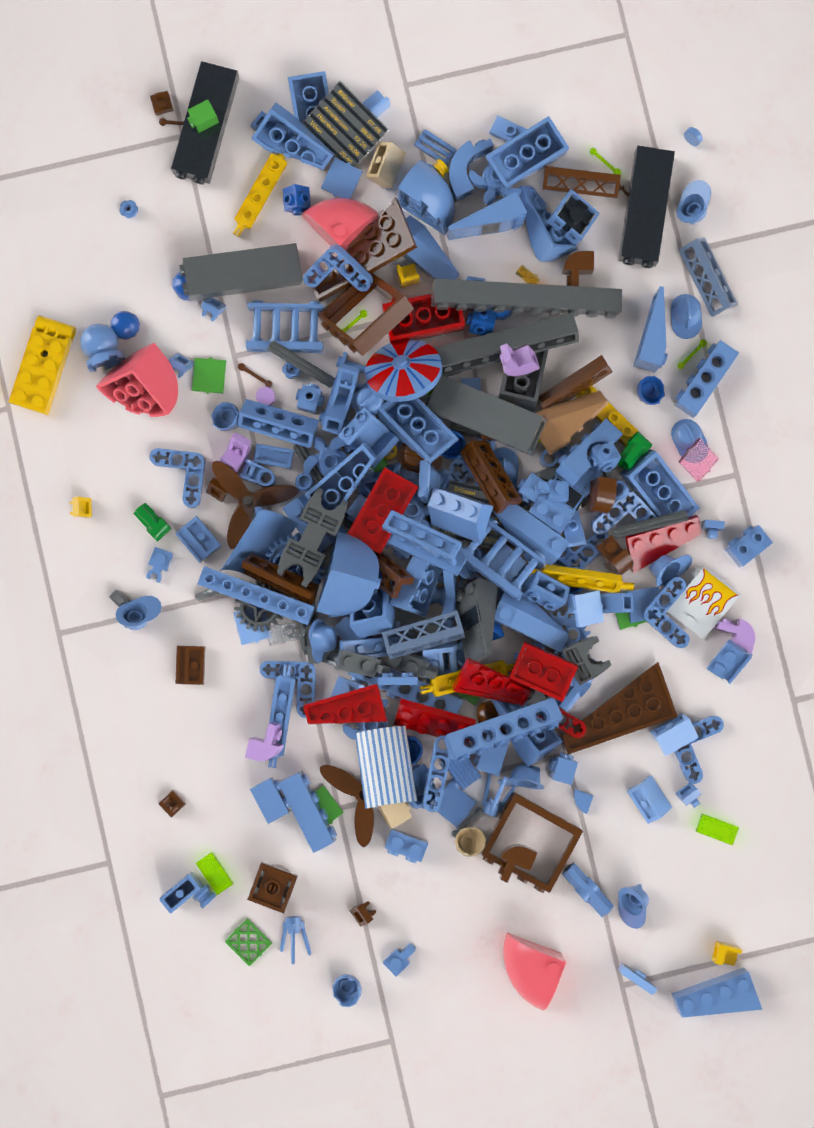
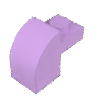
M507 343L500 346L502 353L500 354V359L505 374L519 376L540 369L536 354L529 345L515 351Z
M235 432L231 437L227 451L220 461L227 464L238 474L245 463V459L250 454L252 441Z
M722 619V622L718 621L714 629L733 634L731 641L745 649V652L752 654L755 632L747 621L736 619L735 625H733L734 621Z
M276 722L269 723L265 739L258 737L250 738L245 758L266 761L277 756L284 744L277 743L282 735L281 724Z

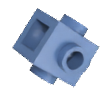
M308 383V385H302V389H298L296 394V400H298L297 409L312 414L317 413L318 406L322 407L324 395H322V390L319 389L318 385Z
M613 442L593 446L587 457L595 473L609 472L617 466L621 458Z

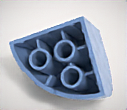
M419 160L399 185L398 201L401 208L438 232L446 235L448 226L452 225L455 216L453 194L446 181L437 172V169L433 165Z
M337 533L323 579L324 582L316 612L328 615L354 613L366 606L374 590H378L381 578H378V559L372 549L361 540L348 534Z

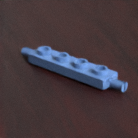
M284 664L283 675L276 676L269 723L276 722L281 724L282 735L277 743L284 744L277 756L269 759V768H276L277 757L284 756L296 681L295 678L290 676L292 667L290 664Z

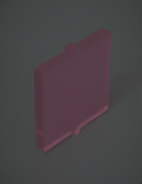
M698 438L690 448H687V452L678 462L699 482L707 472L711 471L710 469L719 458L702 439Z

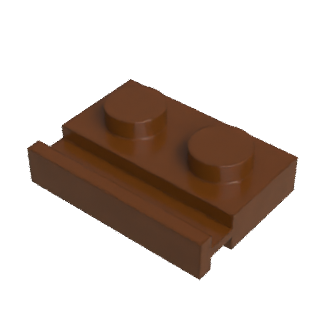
M177 645L175 684L204 685L206 646Z

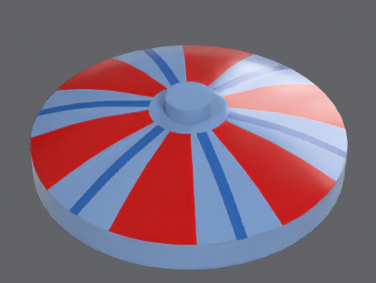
M411 339L389 343L381 347L370 357L365 367V378L371 392L381 399L392 402L409 401L425 395L434 388L442 374V363L437 350L428 343Z

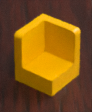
M400 264L396 265L401 288L420 283V277L417 274L415 264L403 267Z
M716 941L711 960L715 964L723 965L724 963L735 966L738 953L742 954V949L738 946Z

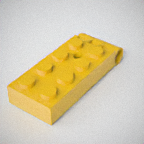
M40 315L37 317L8 401L10 404L48 416L76 334L75 326ZM45 352H48L47 357H43Z

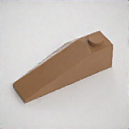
M600 390L544 408L536 413L547 419L539 439L549 455L566 446L571 441L570 437L576 431L580 432L583 429L582 425L587 420L593 419L609 404Z

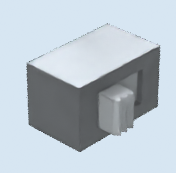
M115 590L109 596L119 607L130 602L119 590Z

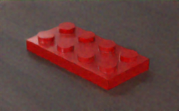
M384 468L347 534L361 540L372 550L381 554L392 535L382 528L391 510L403 515L419 486Z
M401 698L393 725L406 726V729L437 738L473 726L476 723V719Z

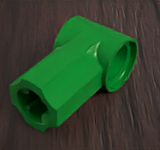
M637 431L628 440L626 448L621 452L618 465L621 468L630 470L637 460L652 447V443Z
M147 503L140 505L133 513L157 542L172 529Z

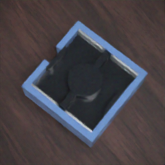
M571 189L564 195L546 222L557 231L562 230L565 233L564 237L574 245H577L584 238L600 213Z

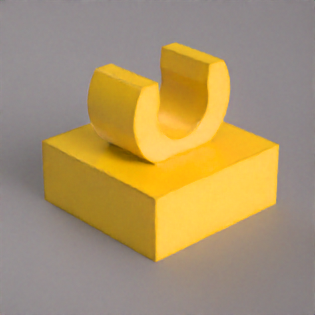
M72 497V501L69 504L73 505V512H70V515H73V517H92L91 498Z

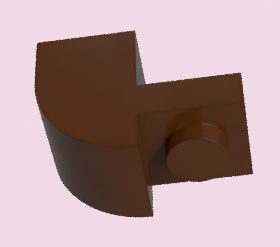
M578 251L567 258L562 269V274H569L566 276V286H579V274L593 273L594 251Z
M599 476L590 481V496L583 501L581 508L588 509L589 512L608 514L615 502L617 479Z
M612 535L595 547L607 563L604 565L610 573L623 575L634 566L633 559L626 549L623 550Z
M513 844L506 847L500 854L501 859L506 860L505 863H501L498 870L500 880L508 883L515 865L530 871L538 852L522 844Z

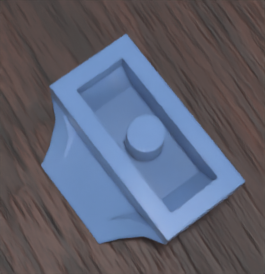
M422 460L420 461L418 497L426 504L429 503L433 487L440 488L441 475L431 464Z

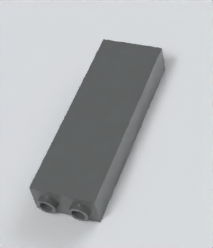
M296 243L183 258L182 265H179L180 275L185 277V283L182 284L184 295H188L189 301L299 286L303 282Z
M441 375L438 383L434 386L432 395L426 401V406L436 416L531 456L547 422V419L541 415Z

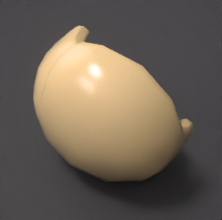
M465 827L455 837L457 851L467 857L478 855L486 845L484 832L478 827Z

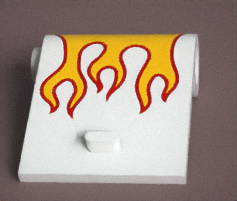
M703 565L701 568L697 566L691 573L693 576L691 582L668 609L670 614L702 639L705 638L740 596V593Z

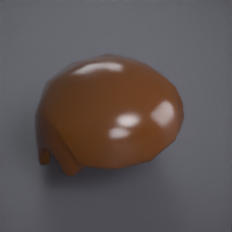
M492 701L482 702L478 706L476 714L478 723L499 716Z

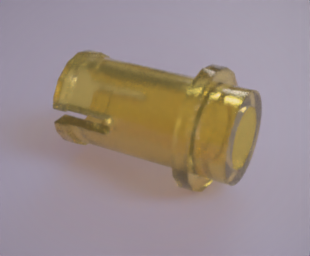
M521 265L515 273L527 284H538L540 281L538 275H534L524 265Z

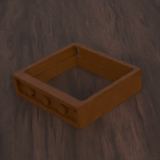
M374 273L370 274L373 278V283L367 291H359L353 285H350L318 314V317L322 320L321 326L327 332L329 331L333 337L338 338L344 346L347 345L353 353L357 351L362 356L414 309L405 295ZM375 289L393 304L361 334L353 339L336 324Z
M513 792L487 839L485 848L480 853L484 856L483 860L491 865L493 863L501 865L502 862H506L490 853L516 803L570 832L573 836L547 884L517 867H514L512 872L518 875L517 879L527 884L529 881L534 884L533 888L539 892L544 893L547 891L550 893L583 830Z

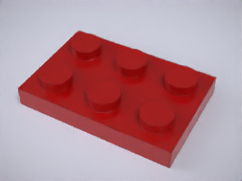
M524 642L509 678L563 702L579 665Z

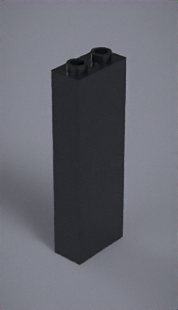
M201 61L188 109L208 99L217 115L219 123L198 133L196 127L192 129L187 119L190 117L187 109L171 170L176 178L186 180V178L192 179L195 183L204 185V183L210 184L239 81L238 70Z
M637 145L634 153L618 261L623 262L625 265L640 264L644 268H653L659 262L675 151Z

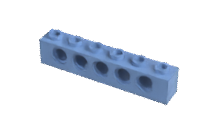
M206 566L203 567L197 583L200 586L309 625L315 610L314 606Z
M393 668L390 669V673H394V677H402V672ZM348 673L351 675V680L360 684L362 681L369 683L368 686L378 684V677L368 679L365 675ZM418 680V685H410L411 690L408 694H402L399 691L400 685L388 687L378 685L379 689L387 691L385 695L396 699L398 696L402 699L434 708L435 701L443 699L446 703L443 710L458 714L464 701L451 694L434 697L433 693L429 692L427 693V701L419 702L417 694L423 691L420 690V686L428 685Z
M550 698L447 734L444 742L452 761L458 759L461 762L469 759L471 754L481 755L488 752V748H501L506 745L505 742L511 740L513 743L524 739L523 736L528 734L535 736L545 728L552 730L559 726L563 716L555 698ZM536 715H541L544 722L538 721ZM518 721H523L526 724V728H521L518 725ZM500 727H505L508 730V734H503L500 731ZM482 734H488L491 740H484ZM464 740H470L473 747H467L464 744Z

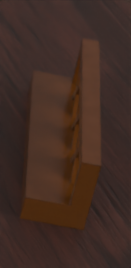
M551 166L544 167L542 190L568 193L571 189L568 188L565 181L570 178L576 179L579 183L577 187L572 189L577 194L618 198L621 175ZM548 176L557 177L560 183L555 187L547 186ZM586 181H595L598 187L593 191H588L583 184ZM605 183L615 184L614 194L606 193L602 186Z
M601 355L538 396L540 405L544 409L569 401L613 371Z
M470 440L460 454L490 505L493 506L494 512L496 514L502 513L508 505L520 504L523 500L487 440Z
M372 550L378 559L379 570L382 571L383 576L379 588L390 597L397 598L402 585H412L414 577L383 552L379 554ZM390 580L395 582L393 590L390 588Z
M253 553L243 560L241 568L245 569L244 574L262 583L265 582V584L311 606L315 603L319 584L311 581L305 588L301 586L304 577L287 569L280 576L277 574L279 565Z

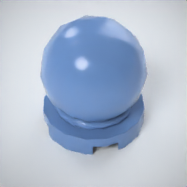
M106 324L90 325L83 330L80 337L81 349L90 358L86 362L90 372H96V368L104 367V370L113 368L121 360H125L123 351L117 350L119 345L117 335Z

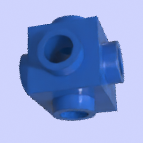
M293 184L284 188V211L290 212L294 216H300L310 208L309 187Z
M473 309V313L468 314L466 322L469 325L468 333L480 336L492 333L496 312L489 309L477 312Z

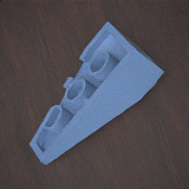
M278 103L272 106L251 138L267 151L283 154L287 158H295L302 163L324 170L334 155L296 117Z
M520 186L519 188L522 189L520 198L527 211L525 221L535 257L539 261L552 262L578 249L577 246L564 237L565 233L562 230L557 231L546 222L551 213L547 211V204L533 187Z
M409 215L406 220L418 248L402 257L415 264L417 268L433 279L456 280L459 273L436 240L422 223Z
M517 504L508 505L502 513L496 514L494 512L511 536L533 552L537 550L542 553L548 565H552L558 560L570 544V542ZM523 553L526 560L530 562L531 558ZM537 564L536 568L541 570L542 566Z
M505 591L503 592L495 610L494 621L561 653L569 634L535 602L530 601L525 596H522L517 601Z
M491 699L499 716L523 707L522 705ZM518 721V725L521 728H526V724L523 721ZM548 728L542 729L541 733L535 736L525 735L523 736L524 739L515 743L511 740L515 751L527 767L543 759L564 742L554 729L548 730Z

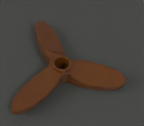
M222 461L212 462V470L221 486L237 499L239 503L231 516L227 530V544L230 549H235L250 526L252 510L256 506L282 503L295 497L299 492L296 486L287 484L273 485L250 491L239 475ZM246 496H251L253 498L252 502L248 505L244 504L243 499Z
M332 765L320 766L322 777L330 785L345 794L356 797L355 833L359 845L366 847L372 838L374 812L373 807L365 809L364 799L359 797L360 791L363 790L362 784L343 769Z

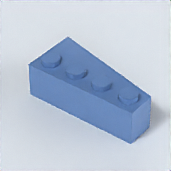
M366 442L363 443L304 495L310 500L317 489L321 488L324 490L321 497V505L326 510H334L337 506L341 505L343 500L347 501L378 456Z
M744 967L671 993L676 1009L682 1018L763 1010L751 976Z

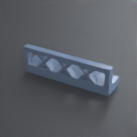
M705 237L695 239L679 249L711 317L738 305ZM693 247L696 253L694 260L690 259L686 253V250ZM697 264L703 267V276L697 275L695 271ZM705 281L711 283V293L705 291ZM714 298L718 299L722 305L716 311L712 305Z
M458 611L382 632L390 659L465 638ZM456 618L458 626L453 628L444 626L447 619ZM433 623L439 626L435 633L430 634L425 631L429 624ZM415 629L420 633L417 638L410 639L406 637L409 630ZM396 634L401 637L398 644L389 645L388 636Z

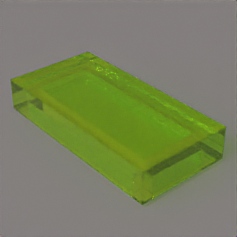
M701 813L695 831L733 846L739 827Z
M210 852L195 863L217 895L234 884L213 852Z

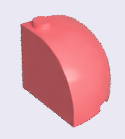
M334 198L311 206L302 213V217L330 246L336 244L346 251L349 248L348 245L362 230L379 217V213L363 202L348 198Z
M155 343L125 358L96 385L98 390L113 403L117 401L126 406L125 410L138 415L141 413L149 414L150 417L168 415L173 410L178 398V382L174 369Z
M507 932L504 940L503 957L509 980L524 1000L544 1011L553 998L566 961L561 952Z

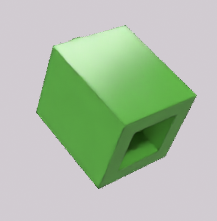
M208 99L188 109L190 117L187 119L192 129L196 127L198 133L219 123L217 115Z

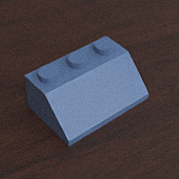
M433 487L428 503L431 524L433 526L482 543L493 509L492 505L437 487Z
M304 494L282 508L289 519L298 523L296 528L301 535H303L308 525L300 521L303 510L309 501ZM341 525L338 532L347 534V532ZM326 533L318 552H325L333 546L336 537Z

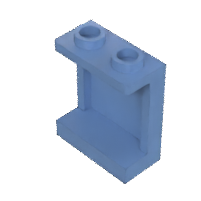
M364 407L338 435L354 451L366 442L378 456L372 465L373 468L379 464L399 441L392 432Z

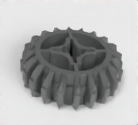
M256 580L257 586H260V581ZM265 582L262 584V586H260L262 588L273 591V587H267V584H265ZM275 589L273 592L279 593L280 591ZM238 599L234 601L240 604V607H234V610L241 611L236 617L240 618L243 616L240 623L244 624L247 621V629L254 625V632L258 630V626H260L261 632L265 631L264 626H267L268 630H272L270 623L278 626V622L275 619L283 620L282 616L274 613L267 621L260 622L262 614L268 610L261 609L262 611L258 612V608ZM245 606L254 609V621L247 616Z

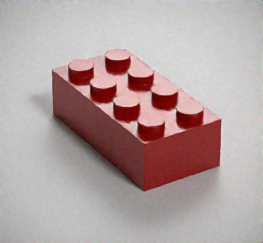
M431 294L407 298L414 309L388 333L389 342L393 343L407 339L420 340L462 331L465 329L463 312L452 307L439 310L431 306ZM388 302L382 304L383 312L387 310L393 303Z

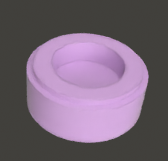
M262 387L256 393V400L259 403L270 406L275 401V393L269 387Z

